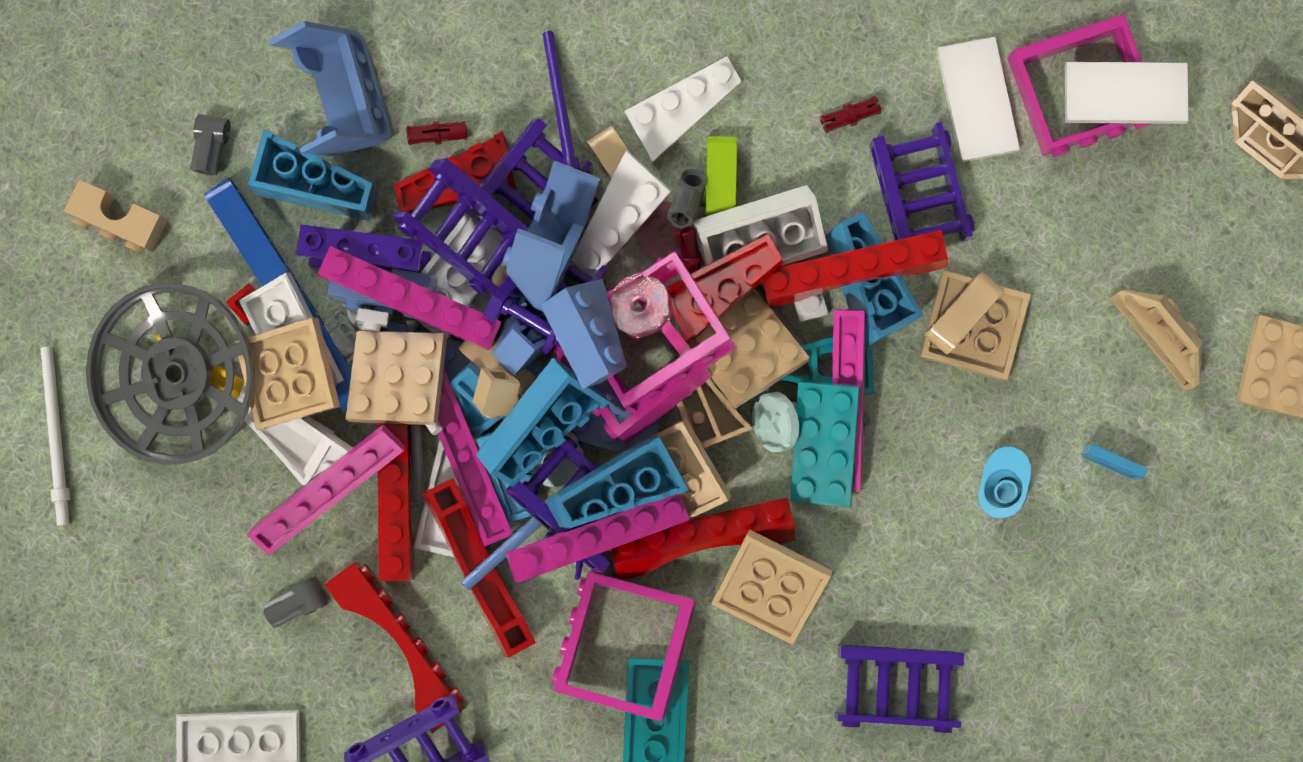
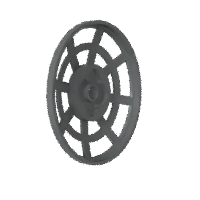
M177 283L152 284L138 288L125 295L101 319L93 334L88 350L86 363L87 389L97 419L106 433L120 447L148 462L163 465L185 464L201 460L215 453L228 443L239 430L248 414L253 398L255 385L254 358L251 345L243 327L235 315L220 300L206 291L189 285ZM178 292L198 297L195 314L180 310L162 312L154 295ZM143 300L151 317L140 323L127 340L112 334L111 331L121 316L133 305ZM210 304L218 308L227 317L235 329L240 342L228 347L222 334L206 320ZM185 320L192 322L188 337L174 338L167 321ZM153 326H156L161 340L155 343L149 350L137 345L141 337ZM203 329L214 338L221 351L207 355L205 350L198 344ZM105 345L122 351L119 363V383L121 388L107 393L103 392L101 379V364ZM244 354L247 375L243 403L231 396L235 379L233 359ZM132 356L143 361L141 366L142 381L134 384L130 382V362ZM225 362L226 381L223 391L211 384L212 367ZM175 365L182 372L181 379L178 382L172 377V369ZM146 392L150 399L158 405L152 417L140 407L135 399L136 395ZM207 395L217 401L218 405L210 415L200 421L196 404ZM125 399L133 415L146 426L138 442L133 440L119 426L110 412L109 404ZM225 408L238 415L224 436L212 445L204 448L202 430L213 424L221 416ZM170 409H184L188 426L173 427L165 425L163 422ZM157 433L168 436L190 435L192 453L170 455L149 449V446Z

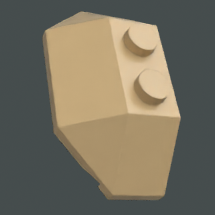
M1252 79L1231 103L1234 142L1280 179H1303V112L1276 91Z
M1121 290L1111 296L1110 300L1185 391L1198 386L1200 382L1203 342L1198 337L1199 332L1192 323L1186 322L1179 314L1180 309L1173 300L1167 299L1164 295Z

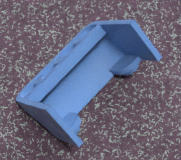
M302 21L269 40L271 46L292 49L293 60L296 66L306 73L314 74L329 125L318 130L316 140L300 147L301 154L335 156L379 145L391 138L392 130L365 39L359 32Z
M555 160L543 194L537 193L534 198L531 210L535 211V215L529 229L524 231L518 228L513 246L508 247L502 262L503 265L507 266L506 273L532 306L541 311L543 310L540 305L556 294L575 255L600 178Z

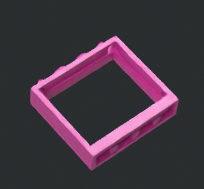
M1124 14L1015 49L1008 56V63L1042 156L1052 153L1053 157H1058L1070 151L1069 147L1079 144L1081 148H1085L1097 143V138L1107 135L1108 139H1112L1126 133V128L1135 126L1136 130L1152 125L1145 123H1107L1052 141L1025 68V64L1110 36L1114 39L1122 62H1142Z
M675 251L663 259L661 257L657 259L655 264L647 270L634 274L629 282L620 288L607 292L612 315L615 317L679 274L716 334L631 390H628L619 373L608 378L622 405L633 416L737 348Z
M649 294L638 301L680 356L692 350ZM554 345L552 349L557 355L554 359L573 370L561 346L557 347ZM707 368L634 416H629L622 423L619 422L607 405L603 409L598 407L593 413L596 417L602 415L607 423L603 427L613 440L618 437L625 444H628L711 378L712 374Z
M588 571L587 577H582L579 583L577 595L581 596L578 608L573 607L570 614L569 625H573L570 636H565L562 642L560 654L564 655L561 667L556 666L553 673L552 684L555 685L554 691L664 723L696 602L693 599ZM596 584L679 607L652 709L568 685Z

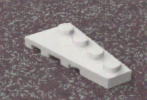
M728 56L625 110L624 114L652 164L688 130L694 127L709 111L714 109L741 84V79Z
M625 151L572 259V262L578 268L594 277L602 265L606 267L672 192L668 186L629 151Z

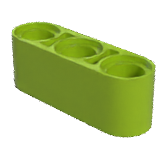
M707 136L705 217L736 207L737 137Z

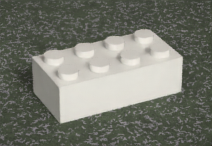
M807 185L693 221L705 267L767 234L772 238L784 262L781 266L828 251L817 200Z

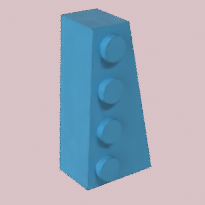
M265 129L263 130L248 186L256 196L366 221L371 220L378 194L371 182L339 166L336 167L317 155L301 154V150L297 145L287 140L285 141Z
M864 212L841 222L825 235L831 255L882 244ZM901 276L873 279L842 286L848 308L866 310L865 348L898 332L924 316Z
M552 358L476 456L491 475L513 486L543 460L542 455L547 450L560 446L565 441L563 437L577 425L581 428L590 420L588 415L598 407L603 409L610 401L595 385L582 389L574 371Z
M647 437L545 499V502L559 527L572 528L689 490L660 437Z

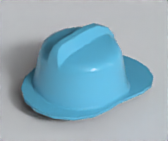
M1002 447L995 450L988 457L978 493L980 507L987 515L1005 519L1015 515L1024 505L1031 479V464L1029 458L1022 450L1015 447Z

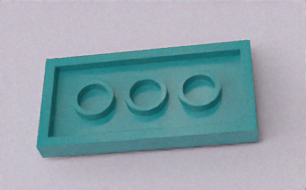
M802 380L798 382L796 413L799 422V433L793 451L790 501L851 507L860 386Z
M628 658L626 702L652 709L665 659ZM680 660L664 723L625 712L623 762H684L689 661Z

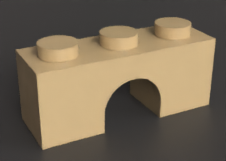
M80 179L78 180L63 211L73 217L72 223L87 230L92 225L99 229L98 235L111 241H115L116 237L126 241L125 247L140 254L143 249L153 253L168 222L166 219L138 205L132 204L125 217L119 220H112L110 217V206L115 197L100 188Z
M481 368L473 403L483 416L498 419L499 416L506 417L524 394L517 395L520 382L510 371Z

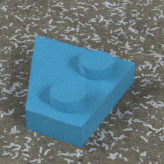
M472 361L452 378L450 385L455 396L459 399V406L463 415H468L471 422V435L477 438L503 416H499L498 419L487 418L481 414L473 403L481 369Z

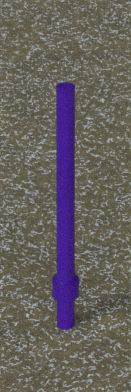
M546 31L542 36L563 154L561 163L580 170L579 159L575 157L554 32Z

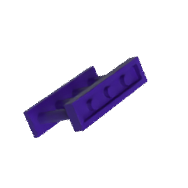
M535 118L529 123L480 184V187L490 196L494 192L497 195L499 193L502 194L532 220L535 215V211L531 210L532 204L507 184L509 181L506 179V176L512 169L515 171L519 170L543 191L545 190L548 179L526 161L527 157L524 154L530 146L533 148L538 147L553 161L561 163L563 154L545 138L546 134L542 131L546 128L547 124L539 118ZM589 160L582 161L580 171L591 175L588 170L593 164ZM473 207L468 208L464 213L469 219H473L475 215L480 218L481 215Z
M942 122L936 123L932 128L933 136L891 146L890 143L886 144L884 136L873 138L869 147L894 240L942 230L943 236L959 232L961 241H968L973 236L972 232L975 230L974 221L971 214L967 215L949 150V147H951L950 133L947 129L944 130ZM936 147L940 164L902 174L894 172L891 161H894V157ZM944 175L947 193L910 202L901 200L899 189H902L903 185ZM952 204L956 221L915 231L913 228L909 229L906 219L909 217V214Z
M447 158L436 159L428 168L435 175V182L411 215L408 212H399L393 216V219L400 223L398 227L403 233L412 238L414 236L417 237L469 280L468 285L479 294L494 293L499 287L492 283L490 278L502 263L508 247L513 246L518 228L527 231L529 228ZM445 188H450L458 194V202L435 234H433L421 224V221ZM473 207L481 214V221L458 253H456L444 241L466 210ZM497 227L503 233V240L479 272L467 260L489 229Z
M300 225L296 255L310 257L308 264L310 267H321L330 246L385 270H392L393 268L421 273L431 260V252L422 251L423 242L420 240Z
M570 264L565 275L583 284L603 279L607 268L602 265L594 277ZM508 276L491 296L483 317L494 323L502 313L504 315L509 313L548 337L541 351L547 355L554 345L560 347V344L548 322L515 303V297L519 299L521 297L527 298ZM561 282L556 293L569 286Z
M567 435L563 437L565 441L554 450L528 482L524 481L522 483L517 481L513 486L509 485L505 490L511 498L552 535L572 528L559 527L548 505L536 496L538 494L537 489L565 457L578 470L563 488L596 469L590 461L576 450L578 445ZM605 551L581 560L593 572L603 573L610 564L604 558L606 555Z
M838 644V657L845 659V664H848L846 712H835V719L842 721V726L860 727L861 722L933 726V731L940 733H952V728H961V721L950 719L951 671H955V665L964 666V653ZM863 660H875V666H878L876 714L858 713L860 665H863ZM894 662H906V668H909L907 716L888 715L890 668L894 667ZM924 663L936 664V670H939L937 718L919 717L921 669H924Z
M454 693L446 698L442 697L435 700L428 708L363 743H355L348 751L344 752V762H371L386 753L389 754L393 762H408L399 746L416 738L430 762L491 761L484 742L480 740L471 744L454 716L460 714L457 698ZM441 723L445 725L460 752L447 759H443L426 732Z

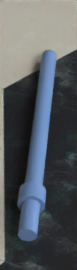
M598 461L593 463L596 468L601 466ZM532 517L461 581V584L469 591L507 557L505 552L516 549L542 525Z

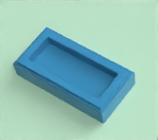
M1094 444L1085 445L1081 453L1083 458L1132 480L1145 478L1148 468Z

